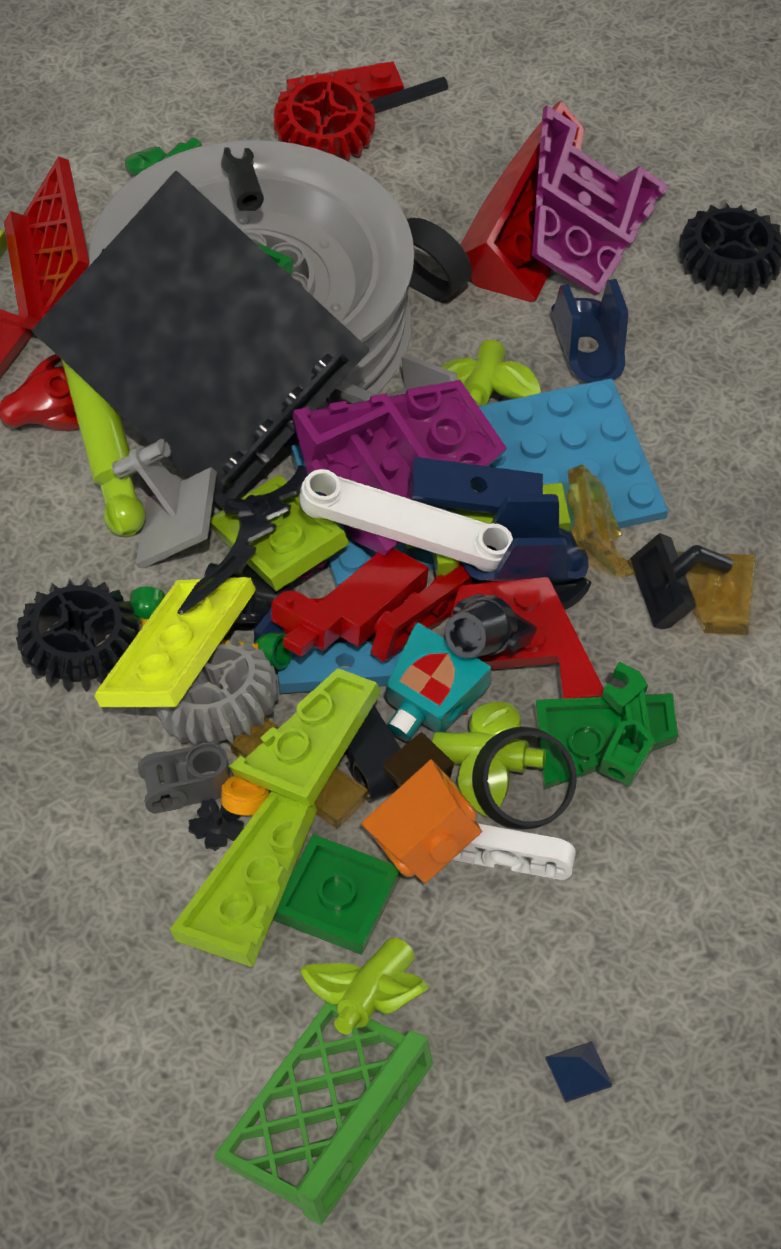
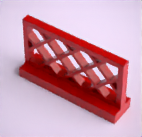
M59 156L24 214L10 211L4 221L21 327L30 330L37 325L90 264L70 162L68 159Z

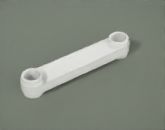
M319 469L311 472L303 481L300 490L299 500L302 510L313 518H326L475 565L478 569L485 572H492L497 569L513 540L511 532L500 524H487L338 477L329 470ZM315 492H322L327 496H320ZM486 545L492 546L496 548L498 551L492 550L488 548Z

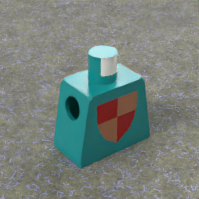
M417 623L386 686L387 700L397 708V711L387 723L389 730L405 741H410L421 724L435 732H445L491 685V666L476 657L463 658L456 655L449 648L445 638Z

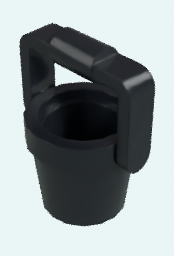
M475 594L456 604L453 616L446 623L445 638L449 648L456 655L463 658L494 656L508 648L516 651L529 645L536 633L537 627L514 613L511 606L502 598L493 595Z

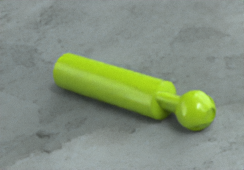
M62 360L94 483L99 484L102 489L106 505L103 520L107 528L116 535L132 536L143 527L146 510L141 500L136 497L131 479L134 473L119 479V475L116 476L112 469V464L115 461L129 456L130 453L120 413Z

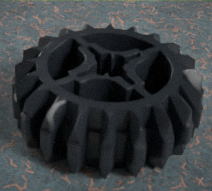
M727 203L724 204L722 209L710 205L708 211H697L694 218L688 219L683 229V234L680 235L679 258L680 264H683L684 275L693 274L694 284L706 281L707 292L713 289L714 286L720 287L722 297L728 289H734L738 298L744 288L754 295L759 286L767 289L771 280L776 281L777 276L780 274V225L771 224L770 215L759 216L757 208L751 211L744 210L742 203L738 208H730Z
M69 578L66 587L59 588L52 583L48 595L36 592L35 603L25 604L24 616L18 618V637H16L18 650H21L22 662L26 668L31 667L32 674L36 680L45 677L46 682L52 688L61 679L63 680V687L67 692L71 690L74 682H81V686L87 692L90 680L97 679V682L103 683L107 677V672H111L137 636L139 624L130 601H124L120 590L110 592L105 582L97 587H93L88 578L82 585H75Z

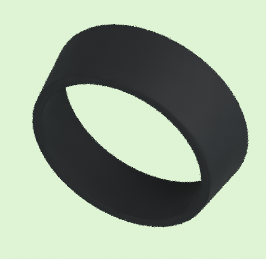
M409 218L407 221L412 233L413 245L429 254L440 265L448 281H445L431 274L414 258L413 274L409 287L435 301L447 300L470 281L472 276L470 260L461 245L447 231L428 220Z
M514 727L494 735L482 747L474 763L472 783L479 805L492 820L508 828L526 830L544 826L566 810L575 793L577 774L570 753L553 736L532 727ZM521 736H539L553 742L561 751L568 767L569 784L564 801L553 815L539 821H521L507 815L495 803L489 789V768L495 754L507 742Z

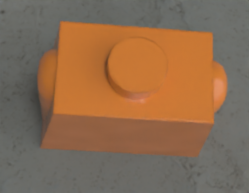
M432 759L360 823L371 833L395 867L404 876L413 877L416 875L425 884L483 832L476 821L477 813L474 807L460 792L456 784Z

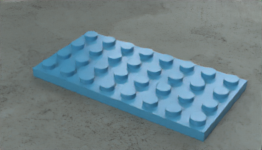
M612 378L479 406L507 448L489 467L543 474V484L562 483L571 522L569 532L577 538L667 518V506ZM300 444L291 445V457L295 469L299 465L305 466ZM315 492L316 494L323 496L321 492ZM441 507V508H440V509H443V510H446V511H450V510H451V508H445V507ZM339 522L335 523L344 530L349 544L327 559V565L335 588L378 553L353 541ZM402 542L395 547V549L428 566L429 571L435 570L432 552L421 548L406 549L405 543Z

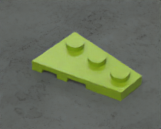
M337 668L296 705L297 712L278 729L275 727L270 728L260 737L263 742L246 758L240 755L228 767L236 777L312 807L381 694L377 682Z

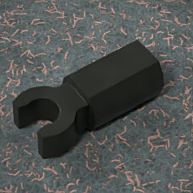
M225 147L220 164L223 170L228 173V180L236 206L239 211H256L263 204L264 195L256 170L252 164L253 152L250 148H245L242 159H239L231 154L229 147Z

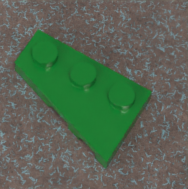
M673 693L645 694L650 733L656 739L652 751L676 743L678 728ZM603 697L536 700L534 707L536 728L553 736L565 746L574 761L577 778L599 771L602 758L619 722L624 721L623 713L620 715ZM537 736L539 749L546 750L545 766L541 768L543 789L545 790L568 782V767L561 751L553 742ZM630 737L624 738L622 746L639 754L640 748L637 744L633 743Z

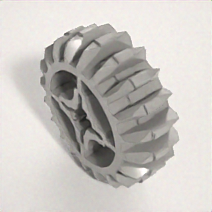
M234 638L227 644L220 642L176 707H155L164 728L168 730L170 735H175L181 744L189 741L194 746L205 742L218 744L223 740H228L233 744L234 737L240 734L250 736V728L252 726H264V717L274 713V702L279 699L276 683L277 676L274 667L266 659L263 650L255 649L251 642L240 645L237 639Z

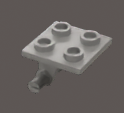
M159 439L147 447L139 445L130 450L129 456L112 464L113 472L116 476L119 475V479H123L138 471L154 493V495L146 498L145 523L141 528L136 565L139 568H145L158 561L165 560L169 556L197 545L208 538L217 471L210 467L180 481L157 462L164 457L170 456L171 453L170 446L167 442L164 443V439Z

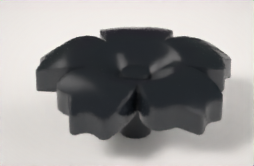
M211 798L208 801H202L201 807L197 810L199 818L189 820L188 832L194 834L196 839H203L205 837V848L217 851L220 847L227 846V838L232 841L236 840L244 829V822L238 820L242 815L231 813L222 805L219 811L218 804Z

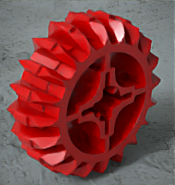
M316 71L313 79H308L302 75L299 84L289 82L287 91L280 92L278 103L274 107V131L278 135V141L315 148L333 154L348 162L350 155L359 158L363 148H368L371 136L375 132L374 105L370 104L369 93L362 92L360 83L349 85L350 81L347 75L340 80L335 79L333 72L328 77H321Z

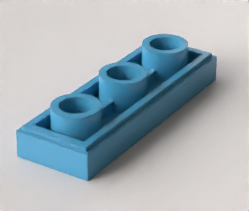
M364 641L359 647L351 642L333 643L324 651L313 646L303 656L293 652L289 665L283 670L277 669L279 694L313 691L337 668L377 682L378 686H385L403 650L386 662L381 661L370 653L372 644Z

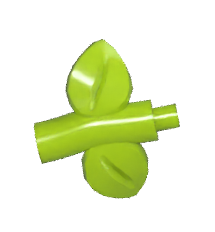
M496 340L483 341L478 348L475 360L469 357L457 358L441 366V368L457 374V380H461L478 406L486 405L494 391L512 399L541 393L538 380L528 367L514 361L504 362L506 349Z
M490 702L479 706L470 717V732L436 731L432 740L454 762V765H461L456 780L458 789L474 807L476 812L485 817L489 816L479 805L473 789V767L477 755L489 739L506 729L521 727V716L518 710L512 704L506 702ZM513 739L498 750L490 764L488 783L491 795L499 808L509 789V771L525 773L527 767L544 768L546 760L545 749L529 748L528 741Z
M399 938L387 939L362 968L348 963L309 964L300 968L303 979L312 991L322 1000L332 1005H337L339 1015L334 1021V1026L340 1033L349 1035L355 1027H365L376 1010L381 1014L392 1013L418 998L429 989V984L424 978L415 974L405 973L414 962L415 954L410 945Z

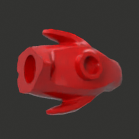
M57 354L40 362L15 392L5 396L0 401V419L2 422L11 427H19L25 424H41L60 431L80 429L64 367H55L62 361Z

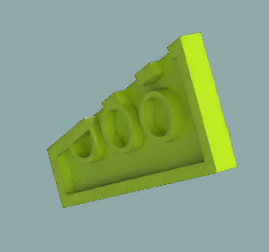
M271 791L169 929L175 941L253 968L317 813L315 804L310 807Z

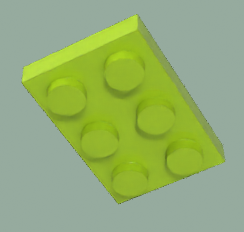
M278 474L241 499H246L249 495L258 496L270 493L288 481ZM300 492L281 501L290 504L291 508L288 512L268 522L276 524V528L248 544L256 547V551L245 563L275 591L292 583L299 576L322 561L327 560L334 553L349 544L344 530L335 522L326 518H313L302 510L299 500ZM223 509L210 518V526L213 532L232 548L238 535L240 520L238 516L226 515Z

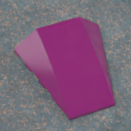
M547 105L543 108L532 257L596 296L601 292L623 258L621 255L626 247L632 244L638 234L636 231L642 222L654 210L655 207L653 205L656 200L665 193L669 185L640 166L622 177L615 174L572 145L578 125Z
M461 380L407 389L405 394L389 397L387 393L370 396L368 401L347 404V401L329 403L327 408L310 411L309 407L296 409L292 414L306 470L309 474L314 470H329L338 477L410 499V465L414 456L489 466L507 449ZM342 524L353 541L384 556L401 543Z

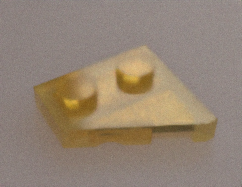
M583 464L568 470L570 489L567 490V499L574 513L575 525L572 526V535L580 549H586L616 577H627L634 574L631 560H626L617 552L613 539L622 536L612 512L611 503L604 484Z
M677 552L678 557L684 552ZM723 554L730 557L733 561L731 570L726 574L697 564L685 574L696 603L693 612L704 633L749 635L756 570L755 555Z

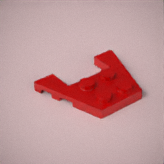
M549 577L461 585L457 590L450 618L453 616V610L459 601L475 594L493 595L502 598L511 606L514 613L537 627L536 633L529 645L516 651L508 648L494 656H478L476 658L491 666V669L558 663L563 699L602 697L604 688ZM466 710L462 715H468V710Z

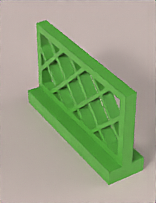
M328 1002L325 1003L214 1154L218 1162L302 1208L303 1214L321 1226L433 1065L428 1038L412 1030L405 1036L373 1019H370L365 1027H355L353 1030L354 1036L324 1043L322 1031L333 1016L337 1018L339 1015L337 1013V1005H332ZM358 1030L364 1032V1034L359 1035ZM316 1039H318L319 1045L312 1046ZM384 1042L395 1048L388 1059L366 1065L362 1047ZM357 1049L361 1066L331 1073L328 1061L329 1055ZM322 1057L326 1075L296 1082L294 1070L300 1061ZM375 1076L374 1079L370 1082L369 1077ZM289 1078V1079H290V1084L284 1085V1083H285V1082L287 1081V1079ZM364 1079L366 1090L359 1099L338 1104L334 1086ZM329 1088L333 1106L303 1113L299 1095ZM293 1096L297 1115L268 1122L265 1109L271 1101ZM347 1115V1117L345 1118V1120L342 1122V1118H341V1117ZM261 1118L262 1124L254 1125ZM336 1118L338 1130L331 1139L314 1144L309 1143L307 1125ZM300 1127L304 1146L274 1154L271 1135ZM264 1136L267 1156L246 1161L233 1154L243 1140ZM319 1156L314 1162L313 1157ZM307 1159L309 1171L297 1188L279 1179L277 1166ZM271 1168V1173H272V1174H270V1173H268V1172H266V1171H264V1170Z

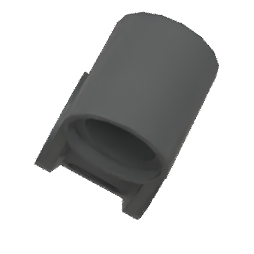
M209 742L168 752H155L142 758L138 763V773L141 778L145 779L147 795L144 802L147 810L156 814L177 810L187 805L202 803L203 800L208 801L211 798L214 800L221 798L222 785L231 777L225 750L218 744ZM161 766L162 771H157V767ZM207 771H215V772L212 773V774H206V775L202 774V773H205V772H207ZM163 795H167L168 799L164 800Z

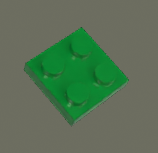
M312 834L289 878L273 921L362 955L401 877V872L394 864Z

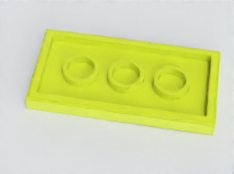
M228 578L211 594L184 614H178L177 612L196 583L201 579L176 580L97 689L94 696L99 706L176 707L256 591L251 578Z

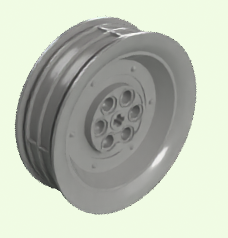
M240 140L214 143L177 153L148 167L129 180L105 206L92 233L89 249V266L101 254L102 249H105L166 180L175 171H178L257 245L262 244L293 258L294 271L290 276L370 349L369 353L343 381L378 395L401 366V357L405 356L411 337V310L406 293L413 274V237L409 223L393 196L377 180L352 163L315 148L280 141ZM225 147H229L231 154L239 159H242L245 148H250L253 152L252 164L256 170L264 195V202L256 211H239L236 206L228 180V173L223 170L220 164ZM325 400L316 410L327 408L328 401Z

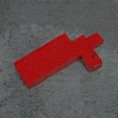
M395 548L386 556L378 552L319 603L297 591L281 593L272 601L271 621L283 627V633L287 634L283 639V646L299 656H303L313 646L324 651L339 637L359 647L374 634V625L385 611L395 610L404 603L413 592L420 593L427 587L429 567Z

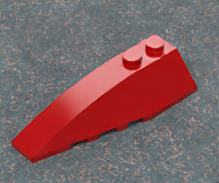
M559 101L553 106V109L578 125L572 145L581 150L585 128L566 105ZM542 121L504 170L479 209L460 244L470 260L472 267L470 280L476 287L528 302L537 299L551 271L550 267L532 257Z

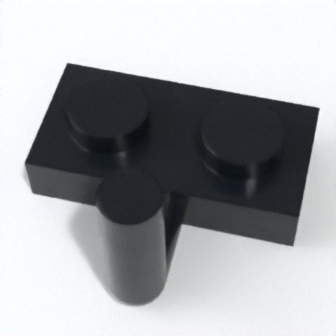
M661 533L656 535L630 558L653 626L661 630L671 628L696 607L685 574L697 564L723 574L728 573L733 566V561L730 557L700 545L691 546L678 557L672 538Z

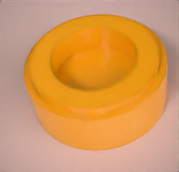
M232 776L222 785L221 804L231 813L254 815L269 795V790L239 777Z

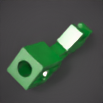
M618 662L612 677L623 681L626 686L624 688H615L607 682L602 697L620 715L623 713L624 721L619 722L602 758L599 772L631 787L650 756L656 739L650 733L645 698L648 684L640 671ZM630 737L633 743L637 744L640 748L639 754L622 746L624 738Z

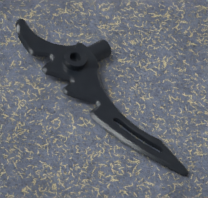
M304 465L297 467L295 474L286 484L270 493L258 496L249 495L246 499L228 498L225 501L224 511L226 515L238 516L240 520L235 543L223 561L206 577L196 583L179 608L178 614H184L224 583L256 551V547L248 544L276 528V524L268 522L290 510L291 505L281 501L300 492L302 483L307 477V470Z

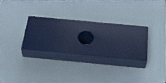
M415 456L410 465V499L430 506L496 514L507 495L543 494V474Z

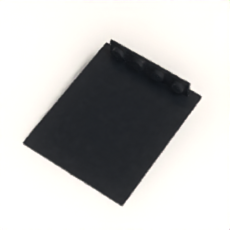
M175 171L111 243L105 249H102L101 254L32 329V332L152 444L159 439H164V443L167 442L171 450L170 456L167 458L188 477L210 467L217 471L213 500L222 509H224L225 501L228 498H236L292 435L297 432L292 415L293 411L309 407L310 411H313L325 400L330 401L328 396L370 351L363 342L178 171Z

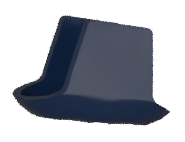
M617 279L607 280L602 301L592 298H574L569 285H560L556 302L551 307L560 344L572 371L580 380L588 383L611 378L614 380L621 376L625 368L628 308ZM591 337L595 339L598 343L597 350L590 353L578 350L579 338Z
M555 494L507 495L491 524H500L506 527L513 537L497 569L492 572H485L478 569L475 565L463 562L466 571L472 578L484 582L549 577L551 583L555 584L569 582L586 576L589 568L588 555L580 539L571 532L559 527V499ZM486 545L488 548L498 551L496 548Z

